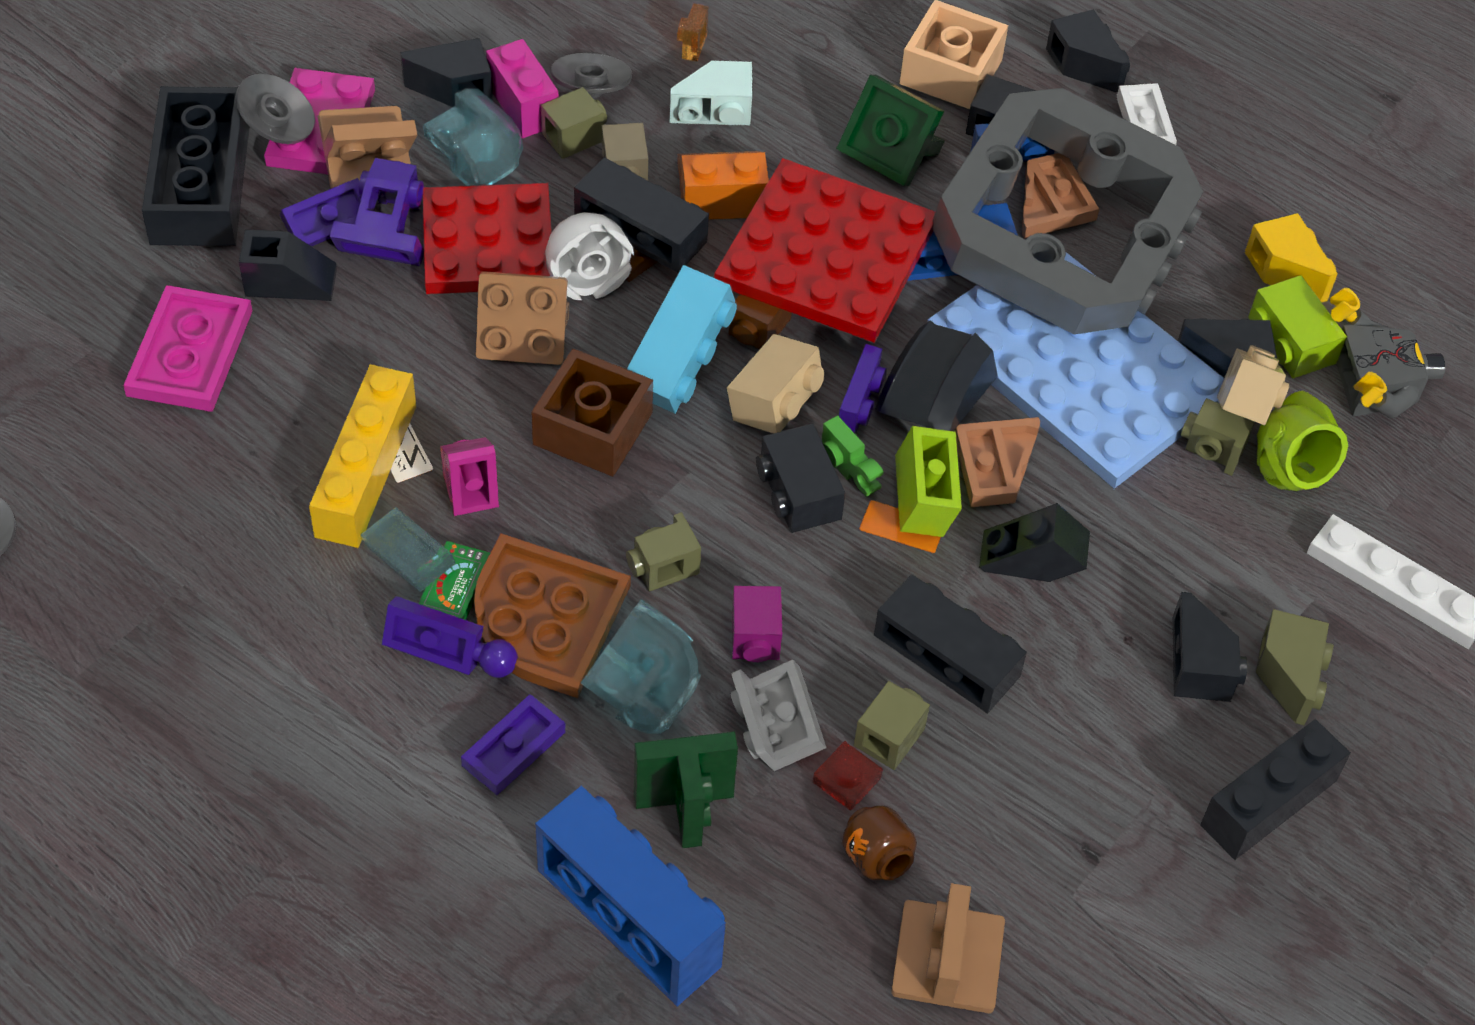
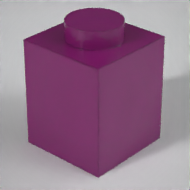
M734 586L732 603V659H746L755 663L767 660H780L782 642L781 586Z

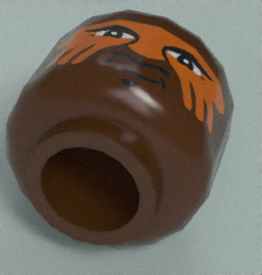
M873 806L861 808L851 815L844 830L842 845L846 854L864 876L871 880L884 879L887 881L902 876L914 862L917 841L914 833L895 810L888 806Z

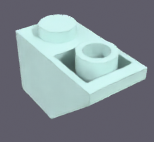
M710 61L673 86L670 94V123L750 125L752 62Z

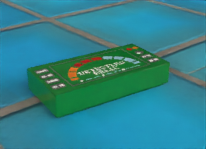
M446 541L419 604L466 620L474 603L475 588L479 575L490 552Z

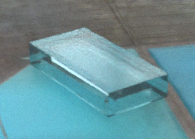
M397 507L361 534L364 544L419 592L456 564L451 552Z

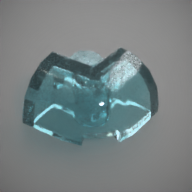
M465 89L455 93L456 106L423 125L424 137L450 159L451 171L467 186L493 185L519 166V158L523 151L522 136L512 117L479 89Z
M640 599L584 677L581 684L619 710L615 719L641 732L660 734L671 727L696 690L702 674L698 673V659L691 646L693 639L679 625Z

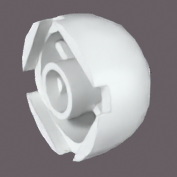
M586 212L572 215L560 222L550 234L545 250L546 265L550 276L565 277L568 280L567 296L574 300H582L580 295L587 296L593 294L595 299L605 297L619 288L630 274L632 267L629 261L631 253L634 255L632 245L622 229L613 220L601 214Z

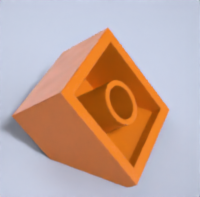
M765 152L678 154L681 198L709 213V220L747 218L769 182Z

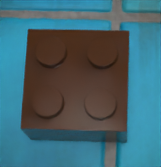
M572 349L531 412L533 445L614 477L653 413V379Z

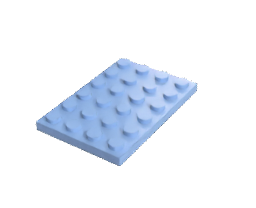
M1066 252L1064 260L1093 274ZM977 284L928 319V321L931 320L936 325L971 335L976 333L994 353L998 377L991 385L1028 417H1039L1041 428L1114 489L1182 437L1181 432L1189 413L1192 411L1198 414L1206 398L1219 403L1217 395L1224 378L1146 315L1138 311L1129 327L1074 335Z

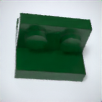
M870 74L836 149L899 184L910 186L923 156H934L940 153L945 140L935 136L934 133L945 111L878 75Z
M735 731L637 742L634 745V798L636 809L675 805L682 848L702 846L703 827L711 826L710 802L734 798L738 755Z

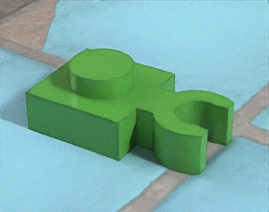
M838 415L823 423L821 441L833 467H836L846 480L853 477L857 488L865 496H869L881 489L882 485L876 478L882 476L884 471L874 459L868 458L864 454V443Z

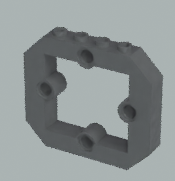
M1064 88L1011 93L942 194L932 220L933 230L948 265L954 273L1074 335L1129 327L1137 311L1144 315L1146 314L1157 294V291L1151 289L1152 285L1155 284L1161 287L1173 265L1166 261L1167 258L1177 259L1188 238L1182 235L1183 230L1191 234L1203 212L1196 208L1203 190L1181 147ZM1027 137L1078 162L1079 176L1089 185L1097 188H1106L1118 182L1158 203L1149 219L1141 220L1134 226L1121 255L1122 266L1112 283L1064 260L1066 255L1065 247L1054 236L1046 233H1036L1030 235L1025 240L977 215L986 200L1001 201L1010 195L1023 163L1019 149Z

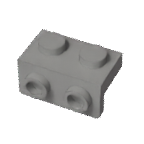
M790 660L751 679L741 669L731 673L736 690L731 692V698L738 714L746 720L748 731L743 733L744 741L754 759L761 758L773 771H776L826 748L800 666L794 660Z

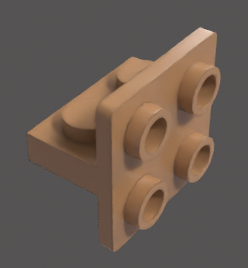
M398 106L321 110L319 112L318 122L331 189L356 178L360 181L362 172L364 170L370 171L375 158L411 164L409 150L418 136L415 120L402 121L401 110Z
M481 272L478 286L476 357L486 360L562 364L564 360L565 329L569 320L570 302H567L568 280L565 277Z
M953 883L950 885L946 902L937 901L936 904L913 900L905 901L891 994L897 998L992 1013L996 1004L1005 925L1004 917L969 910L971 886Z

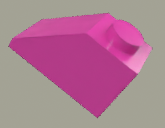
M484 437L474 440H460L453 444L440 446L443 475L454 516L499 507L494 445Z

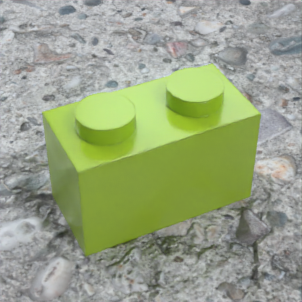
M1301 275L1257 290L1248 318L1250 320H1270L1276 355L1279 360L1278 363L1284 366L1292 379L1337 363L1347 336L1337 322L1332 319L1331 314Z
M912 426L895 455L900 532L944 537L962 509L956 432Z

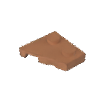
M1055 153L1028 160L1025 171L1022 236L1024 239L1036 233H1049L1097 220L1099 208L1068 157L1061 153Z
M1039 417L959 424L954 432H956L957 452L971 507L1016 502L1039 431Z

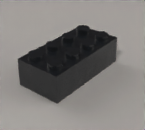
M160 86L142 205V214L149 245L236 246L250 126L240 115L236 105L235 97L238 87Z

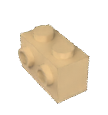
M773 334L727 387L733 421L773 434L781 432L788 422L798 415L800 408L809 397L822 386L824 369L821 366L819 347Z
M1251 345L1248 352L1236 349L1217 395L1223 410L1265 425L1272 408L1280 409L1287 395L1289 383L1285 382L1286 374L1279 366V360L1274 358L1275 354Z

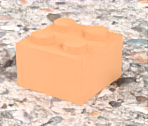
M934 0L904 49L900 84L970 109V105L986 75L993 76L1002 61L1008 25Z

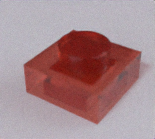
M844 741L814 772L813 783L851 811L881 779L883 769Z

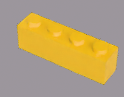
M369 365L309 505L314 538L359 548L416 409L413 374Z

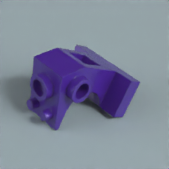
M375 158L370 171L364 170L359 181V195L362 198L355 225L338 221L333 222L330 238L338 251L416 266L421 265L424 249L418 237L404 234L409 208L420 210L424 184L423 181L417 178L416 165ZM376 202L394 204L392 215L374 212Z

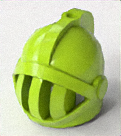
M1297 391L1289 395L1284 400L1280 409L1275 408L1270 413L1266 424H1261L1257 432V465L1260 467V472L1271 486L1281 490L1300 491L1318 488L1334 476L1346 458L1348 449L1347 435L1338 427L1329 407L1305 391Z

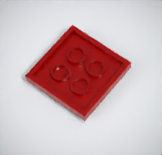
M548 183L425 187L423 189L426 294L478 292L479 275L481 272L550 276L545 256L546 246L551 234Z

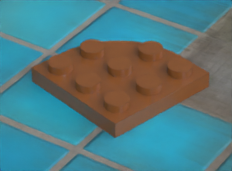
M500 533L482 568L475 588L476 623L484 626L482 641L485 644L496 639L508 641L514 646L518 655L512 674L539 686L578 698L630 589L631 576Z

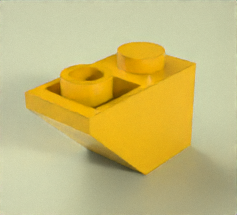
M1296 213L1254 224L1245 254L1262 281L1273 285L1301 275L1321 302L1328 301L1338 273L1333 261L1326 257L1317 243L1314 232L1306 226L1300 215Z

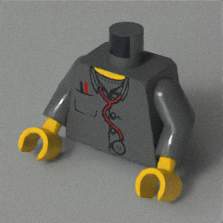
M1343 288L1330 297V303L1335 306L1331 310L1332 319L1336 322L1343 321L1342 330L1347 336L1336 364L1352 416L1380 412L1388 418H1396L1419 401L1428 379L1443 378L1445 373L1443 355L1441 353L1421 354L1415 334L1412 331L1390 328L1371 320L1359 309L1360 301L1357 295L1349 288Z

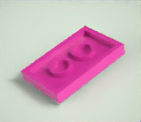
M294 68L289 83L298 88L312 106L315 116L314 128L310 135L299 143L281 144L269 140L264 154L265 163L268 167L328 175L318 114L321 110L370 107L375 92L374 78Z
M166 285L123 385L126 397L213 412L252 314L251 300Z

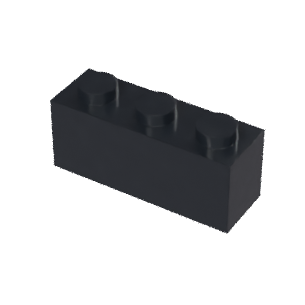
M605 157L574 187V215L586 212L606 216L622 229L633 249L677 273L707 243L709 213L703 211L699 206L668 192L662 186L653 184L638 176L627 167L620 166Z
M913 574L903 582L877 612L874 630L875 637L987 714L1021 677L1027 651L1022 649L1016 640L1006 634H1000L982 622L975 612L960 607L945 597L938 587L931 583L923 582Z
M1314 719L1215 794L1210 800L1200 826L1236 860L1337 782L1351 752L1323 725Z

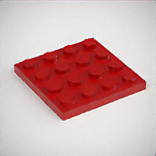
M782 158L715 271L714 278L729 284L733 292L875 343L934 231L932 220L936 211Z

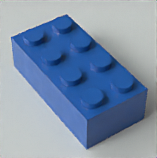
M581 785L535 823L538 871L677 1007L722 967L726 922L720 908L707 897L701 899L688 887L686 877L674 864L667 863L665 865L653 854L648 840L636 829L629 831L617 819L613 807L603 797L596 796L594 798Z

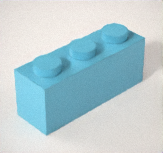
M685 265L682 266L627 370L653 379V404L676 414L682 402L687 403L690 400L696 387L697 381L695 376L702 364L707 365L711 361L717 346L715 339L722 326L727 328L730 325L737 309V304L729 284Z

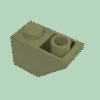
M1273 609L1262 635L1256 673L1291 719L1297 724L1305 725L1312 708L1321 709L1326 693L1327 682L1319 681L1321 670L1327 671L1333 653V644L1326 642L1329 623Z

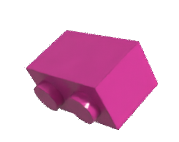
M524 39L487 50L486 58L491 70L492 93L520 136L525 138L542 132L541 104L558 98V90Z

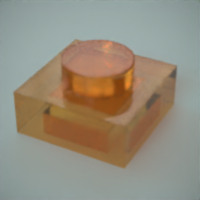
M693 3L688 18H681L677 31V41L682 42V59L698 61L707 38L709 6Z

